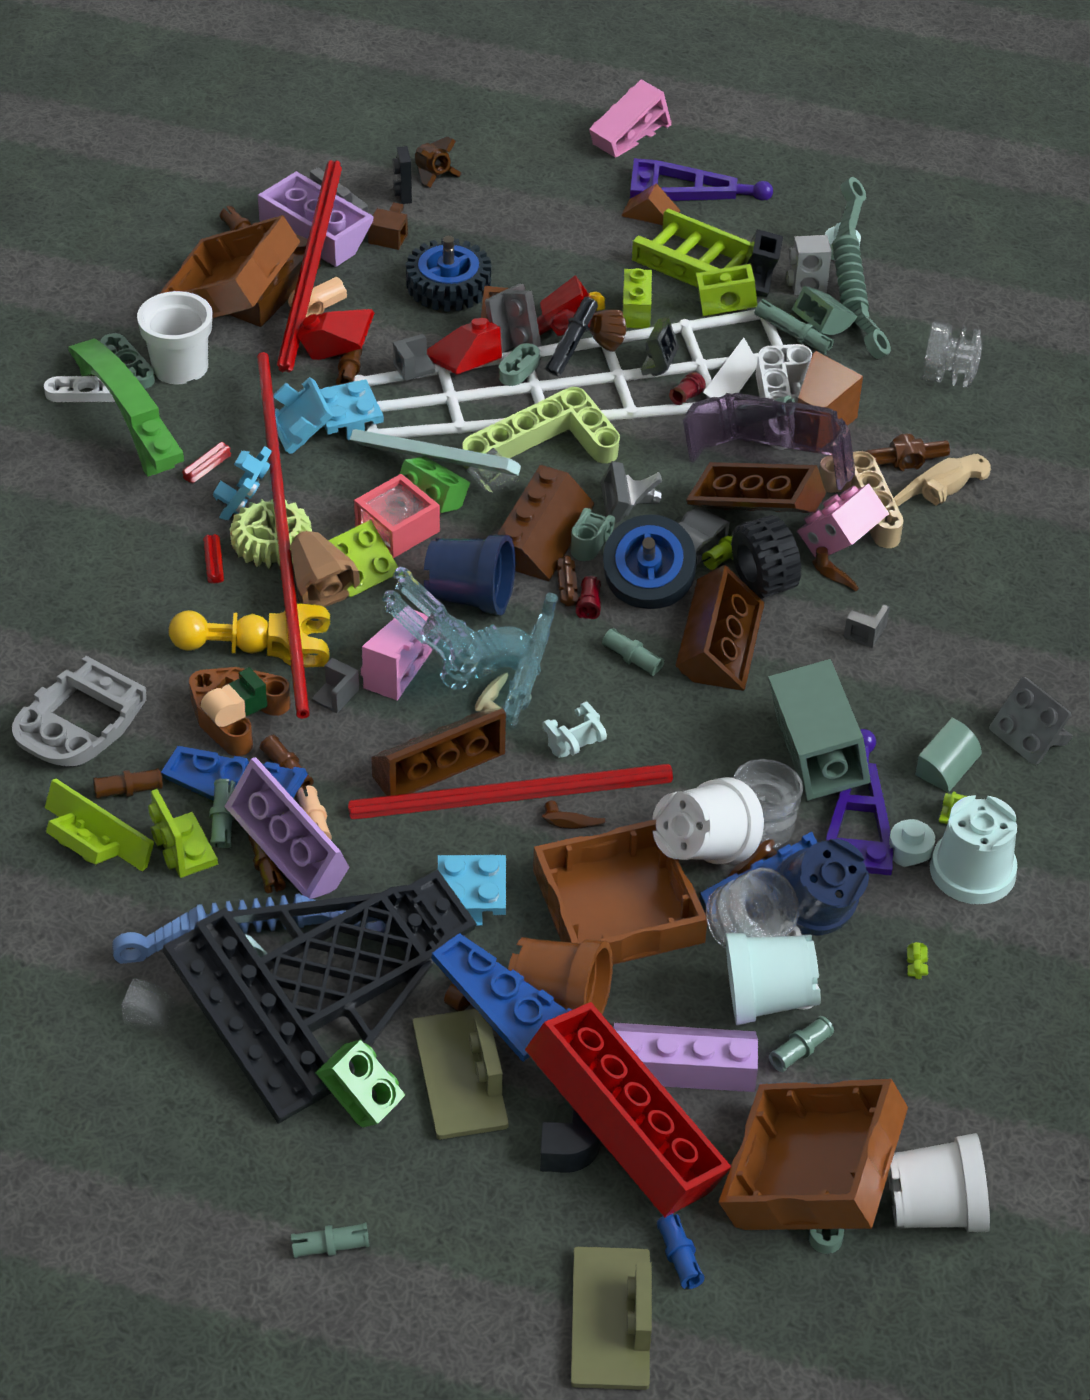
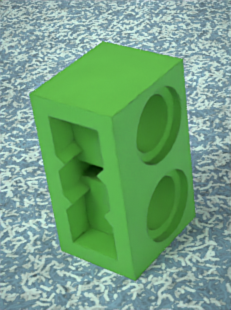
M426 456L404 460L400 474L404 475L440 505V513L458 510L462 507L470 482Z
M360 1039L344 1044L316 1074L354 1121L361 1127H368L378 1124L400 1102L405 1094L400 1089L397 1078L389 1071H386L376 1059L375 1051ZM349 1061L354 1065V1075L349 1069ZM372 1088L377 1094L376 1102L372 1098Z

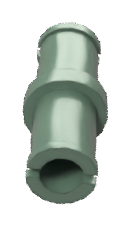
M615 628L609 629L602 640L603 646H607L623 656V660L626 663H634L652 676L661 670L664 665V659L645 649L642 642L629 639Z
M217 779L214 781L213 807L209 811V817L212 819L211 847H215L216 843L218 848L231 847L232 820L235 818L224 806L235 788L233 780L230 781L229 785V779Z
M819 1016L802 1031H794L789 1035V1040L769 1054L771 1065L777 1071L784 1072L801 1057L807 1058L814 1053V1048L833 1035L834 1028L831 1022L826 1017Z
M367 1223L333 1228V1225H326L325 1230L299 1234L293 1233L291 1234V1241L293 1242L294 1259L322 1253L334 1256L336 1251L370 1247Z

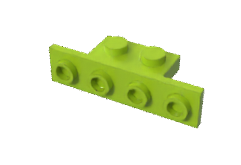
M58 779L51 781L45 808L58 816V818L48 822L46 833L57 839L61 845L69 847L81 855L87 862L98 864L118 855L141 871L148 867L154 841Z

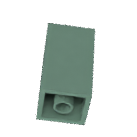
M831 659L768 676L776 718L807 801L871 783L864 738Z

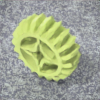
M273 498L267 502L261 499L258 504L250 502L248 508H240L239 514L234 515L230 527L231 545L238 557L243 556L246 563L254 559L256 567L261 565L262 562H266L268 569L274 562H277L280 566ZM285 499L291 544L297 534L303 531L312 532L309 516H306L304 509H298L296 503L288 505Z

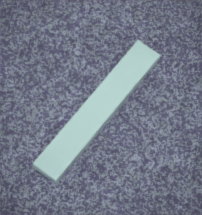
M358 429L352 430L350 440L366 447L416 457L426 456L432 460L518 476L521 467L519 463L506 457Z

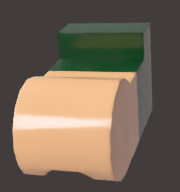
M248 667L239 672V679L223 686L222 689L216 688L208 692L201 701V708L217 726L224 727L267 707L266 684Z

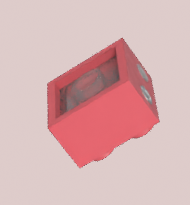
M402 474L354 500L355 527L372 520L393 558L440 532V505Z

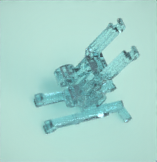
M396 568L393 578H400L396 588L415 604L428 619L425 621L401 599L399 593L393 590H388L383 595V601H390L387 603L385 611L389 612L417 640L422 644L429 645L442 657L444 666L441 670V679L446 686L456 690L462 689L467 686L472 675L479 679L488 673L491 674L494 671H498L500 667H510L516 670L513 681L510 680L509 682L510 690L503 708L506 712V721L510 723L508 729L514 730L518 724L521 709L525 710L532 699L531 691L536 675H539L541 671L540 663L550 636L549 630L554 617L558 596L554 593L546 594L537 624L533 625L532 630L528 634L517 627H495L494 624L475 632L467 627L463 620H457L449 615L445 606L414 579L412 573L407 568ZM452 670H453V671H457V670H458V671L462 672L463 674H462V675H461V674L454 675L451 671H452Z

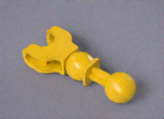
M297 604L304 667H324L329 661L330 655L327 643L322 639L307 635L326 632L330 625V613L325 607L320 605ZM187 610L175 615L169 624V637L172 643L182 650H196L203 646L207 640L232 641V653H236V646L250 654L261 652L267 648V656L281 658L286 664L291 666L285 611L269 613V622L256 614L246 615L237 620V613L233 612V624L207 623L200 613Z

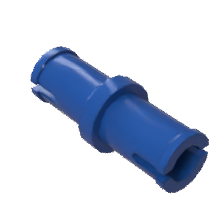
M671 1214L665 1218L662 1216L657 1221V1228L660 1230L667 1247L665 1255L668 1261L674 1264L681 1286L684 1289L686 1287L687 1289L696 1288L703 1283L705 1277L694 1255L696 1252L694 1243L687 1238L678 1214Z

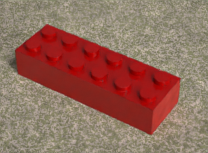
M592 1002L545 1021L525 1048V1051L535 1061L537 1066L545 1073L664 1218L708 1195L732 1167Z

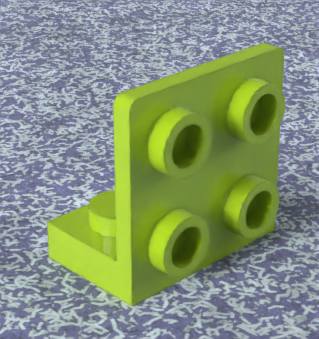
M372 520L328 540L349 557L359 571L360 584L355 589L353 585L347 589L349 592L348 597H353L400 573V569Z
M158 789L152 790V804L148 805V811L155 826L151 827V833L156 845L163 844L165 848L163 856L169 869L175 868L179 877L182 878L218 865V859L194 813L190 812L173 818Z

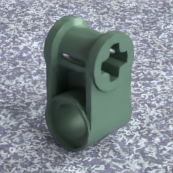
M584 508L578 521L572 528L571 555L579 561L594 559L604 542H607L613 532L615 517L612 515L607 517L592 513L591 509Z

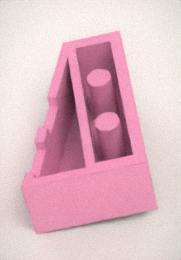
M641 79L617 103L613 104L599 120L594 122L589 129L593 145L616 158L637 146L639 143L636 141L644 136H654L656 133L653 131L662 126L666 128L671 126L664 92Z
M405 608L362 646L363 665L361 667V676H363L364 689L398 701L439 642L440 619Z

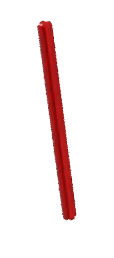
M330 160L326 165L277 361L278 370L282 373H290L294 367L300 343L297 335L304 318H306L342 171L341 163L338 160Z
M660 764L356 799L348 802V812L350 819L354 820L672 782L673 771L670 764Z

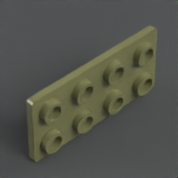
M476 1009L414 1018L413 1029L437 1139L441 1140L507 1129L509 1122L502 1096L503 1073L490 1024Z
M575 1247L573 1261L571 1386L574 1388L649 1389L652 1333V1262H650V1251L648 1249Z

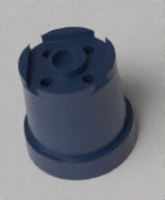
M489 535L486 539L435 538L436 541L432 540L428 546L424 563V570H429V580H424L426 596L429 599L479 607L485 613L503 615L513 591L515 577V550L512 538L509 535Z
M830 839L813 844L810 848L799 850L783 860L775 870L770 886L771 901L779 918L783 922H789L797 926L801 934L826 935L842 928L855 912L859 898L868 885L869 874L863 861L865 859L862 853L847 841ZM810 876L816 878V883L810 881ZM836 891L842 894L841 898L836 897Z

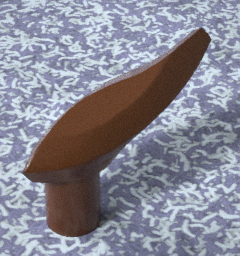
M823 546L816 549V559L812 561L814 567L829 579L845 584L854 591H858L859 587L845 572L828 560V549Z
M553 800L546 802L544 805L546 813L542 817L549 824L559 828L578 829L605 824V818H593L579 813L559 811L557 803Z
M768 839L762 842L747 860L735 866L728 877L735 873L740 875L749 870L753 863L763 858L767 860L776 855L777 851L772 848L775 844L774 840Z

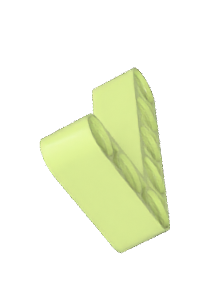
M570 387L468 436L463 441V449L512 458L562 432L570 430L594 460L600 463H611V461H615L618 457L620 435L583 389ZM463 466L464 468H466V469L469 470V471H481V470H484V469H479V468H474V467H469V466Z

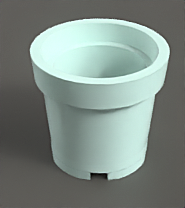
M976 795L960 799L952 807L943 838L939 840L930 860V873L939 889L953 899L969 904H987L1006 896L1012 890L1016 881L1017 859L1014 854L1017 833L1016 815L1008 804L998 798L987 796L986 800L975 799Z
M725 933L729 984L736 1025L755 1022L757 1016L820 1005V989H816L817 978H819L818 964L811 934L801 936L746 937L745 933Z

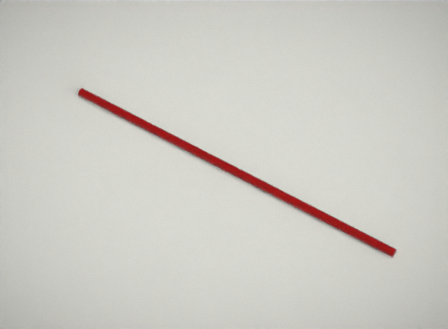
M262 352L258 354L257 359L267 448L272 450L268 460L269 464H271L269 469L297 717L305 719L309 716V705L269 355Z

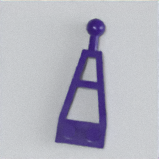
M634 158L630 198L655 183L658 184L659 174L695 182L694 187H662L661 189L672 201L736 199V194L754 196L758 200H768L773 195V187L767 181H759L755 185L738 184L735 177L663 161ZM703 184L711 185V186H715V187H703Z
M860 729L864 738L871 783H868L871 796L850 795L852 788L840 791L826 841L841 839L851 843L862 853L868 873L892 875L893 848H890L889 845L891 830L876 764L869 763V753L876 746V737L870 730ZM845 811L873 812L880 842L837 838Z

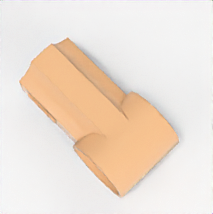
M334 277L313 288L306 317L311 314H322L325 308L347 298V290L342 280ZM295 290L290 294L288 300V304L290 307L292 305Z

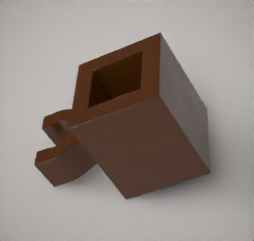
M393 202L390 211L376 209L373 214V222L366 233L368 234L369 244L400 249L408 235L407 214L401 213L404 209V204Z

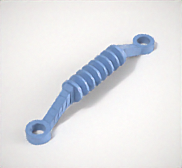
M295 894L293 903L316 900L309 899L301 894ZM281 895L279 905L289 904L285 895ZM271 897L267 898L265 907L275 906ZM254 898L252 908L261 907L258 899ZM240 900L238 910L247 909L244 900ZM226 901L225 907L228 911H234L230 901ZM212 903L210 914H206L203 905L199 904L191 909L189 913H184L173 920L172 923L169 922L164 928H159L155 933L153 932L147 937L135 932L121 934L113 940V957L121 964L144 961L146 957L163 949V946L168 942L193 930L196 922L219 911L216 903ZM346 910L294 916L292 918L295 919L299 928H304V925L325 923L346 912ZM367 917L365 928L384 933L385 923L381 919ZM280 919L238 924L244 934H247L249 923H253L257 933H259L265 921H267L270 930L275 931L276 922ZM361 921L354 924V926L360 927Z

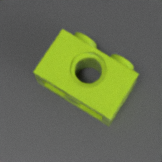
M751 264L696 273L703 316L757 307L755 280Z
M640 268L624 269L623 317L626 319V328L643 329L650 327L652 270Z

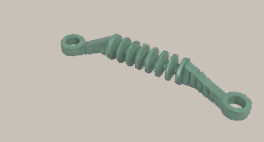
M850 177L841 184V191L847 200V204L838 229L839 232L832 243L839 294L841 295L840 301L842 305L857 315L854 322L867 333L864 337L867 350L874 358L880 359L890 353L891 347L884 332L869 318L866 284L864 283L865 278L863 266L861 265L859 240L855 230L862 203L866 199V192L859 180Z

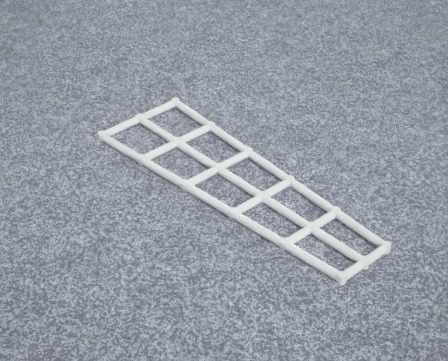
M754 309L690 321L683 319L678 323H672L674 333H682L692 361L671 364L664 374L652 376L651 374L643 376L641 368L622 370L615 351L610 352L603 347L602 350L610 372L539 381L534 370L526 378V383H520L515 386L503 385L455 391L450 376L451 372L434 364V373L418 378L439 375L444 393L377 401L382 412L447 404L452 423L378 429L377 425L373 424L372 421L365 422L364 425L368 432L400 438L478 432L505 418L465 422L458 402L531 393L534 404L545 399L543 391L613 382L615 383L623 408L601 410L609 421L719 412L726 410V408L707 395L708 401L636 407L626 381L697 372L704 378L706 389L712 381L708 370L721 369L729 357L703 359L693 333L695 330L760 319L771 346L783 345L776 327L754 315ZM654 327L626 331L622 343L648 339ZM593 337L580 339L575 351L601 346ZM558 343L539 346L540 357L553 355ZM512 351L503 352L501 359L476 368L500 364ZM754 353L756 360H758V353ZM398 370L368 376L356 375L354 380L366 379L369 386L404 381ZM800 382L789 383L792 393L791 397L794 398L797 405L801 390ZM760 397L734 399L727 409L736 408L741 403L760 402Z

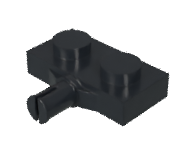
M407 146L397 147L396 158L392 159L394 175L397 174V180H393L394 196H400L401 204L412 203L411 159Z

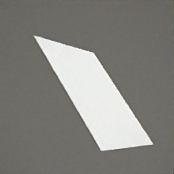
M745 338L741 340L703 392L726 409L757 367V360Z

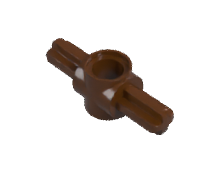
M901 434L893 439L890 447L872 449L865 452L870 453L875 458L877 465L893 463L894 468H900L901 471L909 468H916L917 470L925 463V459L950 455V445L946 440L923 443L921 438L915 439L911 434Z

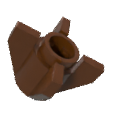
M444 137L431 144H422L417 148L415 163L418 166L422 184L431 188L437 177L436 175L443 174L446 171L460 177L462 172L450 166L451 160L447 153H450L456 142L454 139Z

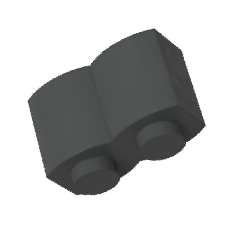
M701 506L688 511L683 516L681 522L678 523L688 532L693 541L696 552V566L703 561L702 554L718 545L720 539L728 535L730 522Z

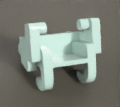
M587 701L575 709L577 716L585 715L584 723L570 730L564 725L557 729L558 723L555 719L551 721L548 719L543 722V729L548 735V746L558 758L566 757L569 754L573 756L579 753L580 747L593 744L596 741L602 742L607 738L605 728L600 722V715Z

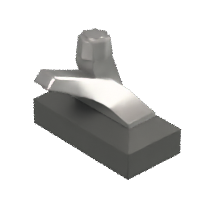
M611 461L601 480L606 517L612 515L615 517V523H618L625 516L629 515L636 504L659 503L661 492L654 488L662 482L660 473L657 472L646 479L635 481L629 475H626L623 463Z

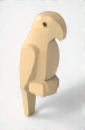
M972 454L962 458L944 459L914 479L894 497L897 506H900L911 497L922 493L925 499L937 506L940 503H944L947 496L958 492L969 478H979L980 480L988 478L991 470L990 463L979 454Z

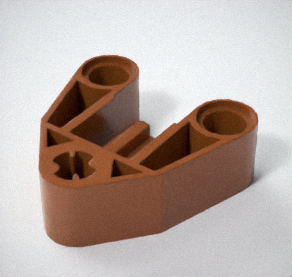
M228 667L196 671L189 678L191 703L199 726L228 754L233 756L248 754L253 748L252 725L248 718L244 717L230 725L219 727L201 708V701L208 692L216 688L222 689L223 686L239 679V672L244 670V668ZM254 671L266 684L267 707L260 711L272 716L285 714L290 709V689L287 679L274 674Z

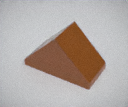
M655 183L629 199L622 217L663 225V216L666 209H671L680 213V209Z

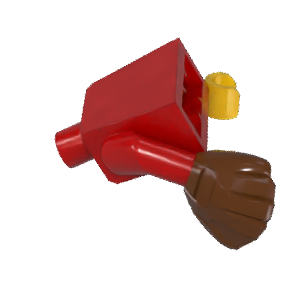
M576 275L540 302L542 315L537 317L540 336L551 328L557 336L564 335L569 325V318L574 317L583 298L589 297L598 304L596 309L598 312L594 313L588 324L593 339L607 351L614 352L625 338L626 319L623 317V312L621 310H604L605 298L599 292L588 293Z

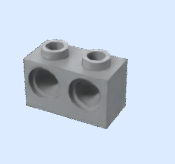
M827 235L794 236L793 248H789L788 254L791 270L786 271L787 286H792L794 295H799L804 285L827 293L832 253Z

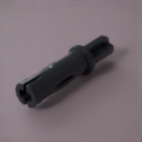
M589 297L583 298L574 317L569 318L568 328L545 367V370L550 374L561 377L584 332H588V324L598 307L594 299Z

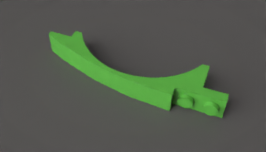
M95 338L68 346L70 354L80 367L81 376H91V374L97 376L111 393L128 426L143 471L147 477L175 468L174 464L183 462V451L159 417V408L120 358Z

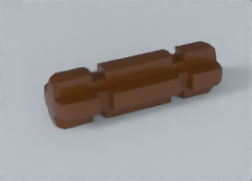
M565 555L564 558L557 560L559 596L561 603H564L565 606L576 605L578 601L575 561L571 560L570 556Z

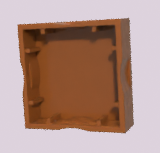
M284 215L260 221L241 229L201 239L185 259L179 271L169 280L159 294L173 291L196 294L210 304L212 318L252 308L299 245L300 240Z
M656 820L618 827L600 835L579 836L534 847L533 871L561 942L582 943L586 939L608 941L612 949L613 965L705 943L708 919L692 883L681 869L679 859L666 856L656 844L653 831H657Z
M847 1080L832 1084H811L806 1082L759 1084L745 1125L743 1143L733 1159L732 1167L719 1200V1204L733 1225L743 1230L872 1229L908 1110V1106L893 1080Z

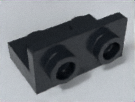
M669 316L657 320L646 342L648 356L641 368L643 376L648 374L652 376L664 374L669 369L679 348Z

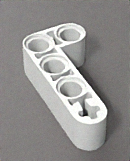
M801 344L773 345L763 347L759 351L756 380L760 402L788 395L791 396L789 383L804 381L812 358V352L807 346ZM795 413L764 420L767 441L771 447L783 450L792 446L796 429Z

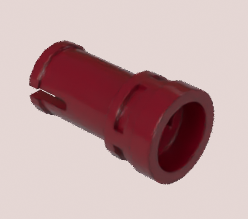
M696 372L686 375L677 387L670 390L669 397L671 401L676 405H682L689 398L702 393L706 386L704 378Z
M586 576L581 582V595L578 597L576 604V614L579 618L597 619L601 611V601L599 598L601 581L597 580L595 576Z

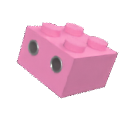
M869 484L859 489L854 485L844 491L840 497L838 494H835L823 503L825 508L821 511L817 509L815 513H810L804 518L806 524L797 532L814 557H816V549L822 546L826 547L828 555H831L853 545L889 513Z

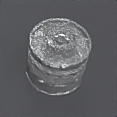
M933 321L922 380L941 383L945 372L949 371L951 372L952 385L956 386L960 373L965 374L963 387L970 388L979 369L983 348L981 339L982 329L974 328L972 340H966V326L962 327L959 337L954 338L952 337V324Z
M767 759L748 761L737 769L734 778L748 785L756 794L761 804L764 828L760 844L765 840L773 839L775 843L773 847L780 846L787 842L794 832L797 810L799 809L803 793V782L798 773L788 765L778 761Z
M762 867L739 876L736 880L716 888L709 896L706 906V920L711 934L725 949V933H745L746 937L786 936L794 929L799 917V903L793 886L780 873L773 869Z

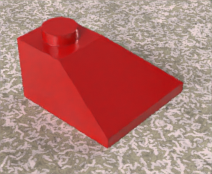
M372 309L332 311L318 315L311 314L304 318L297 336L311 359L321 360L359 350L363 347L375 313Z
M486 318L473 319L471 323L460 326L428 348L427 355L433 363L456 375L501 359L500 326L489 322Z

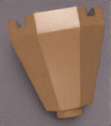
M303 531L295 536L290 547L298 598L301 604L326 607L345 600L349 596L347 589L351 585L355 589L360 584L359 571L354 562L318 532Z

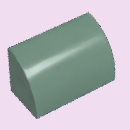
M805 285L792 308V311L806 322L814 325V328L820 333L827 335L843 332L857 318V315L828 293Z
M952 717L918 756L915 775L949 793L982 754L977 737L965 724Z

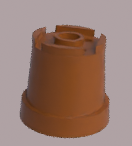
M522 937L516 945H521L522 948L519 954L512 953L508 970H515L524 977V981L539 991L544 990L553 996L554 1001L566 1010L568 1008L573 1010L592 1002L599 1012L603 1014L610 993L613 970L612 949L608 941L586 939L582 943L537 940Z

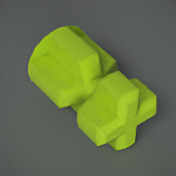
M916 942L910 944L907 947V961L912 964L907 966L908 976H915L916 979H921L922 976L928 975V965L923 964L928 962V948L923 943Z

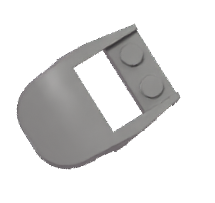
M85 656L82 658L83 666L73 673L65 670L57 676L56 683L47 689L41 687L34 694L35 700L29 707H23L12 723L13 736L19 747L46 762L60 766L84 764L105 750L125 732L146 701V687ZM78 689L119 711L120 717L113 725L110 723L98 738L52 712Z

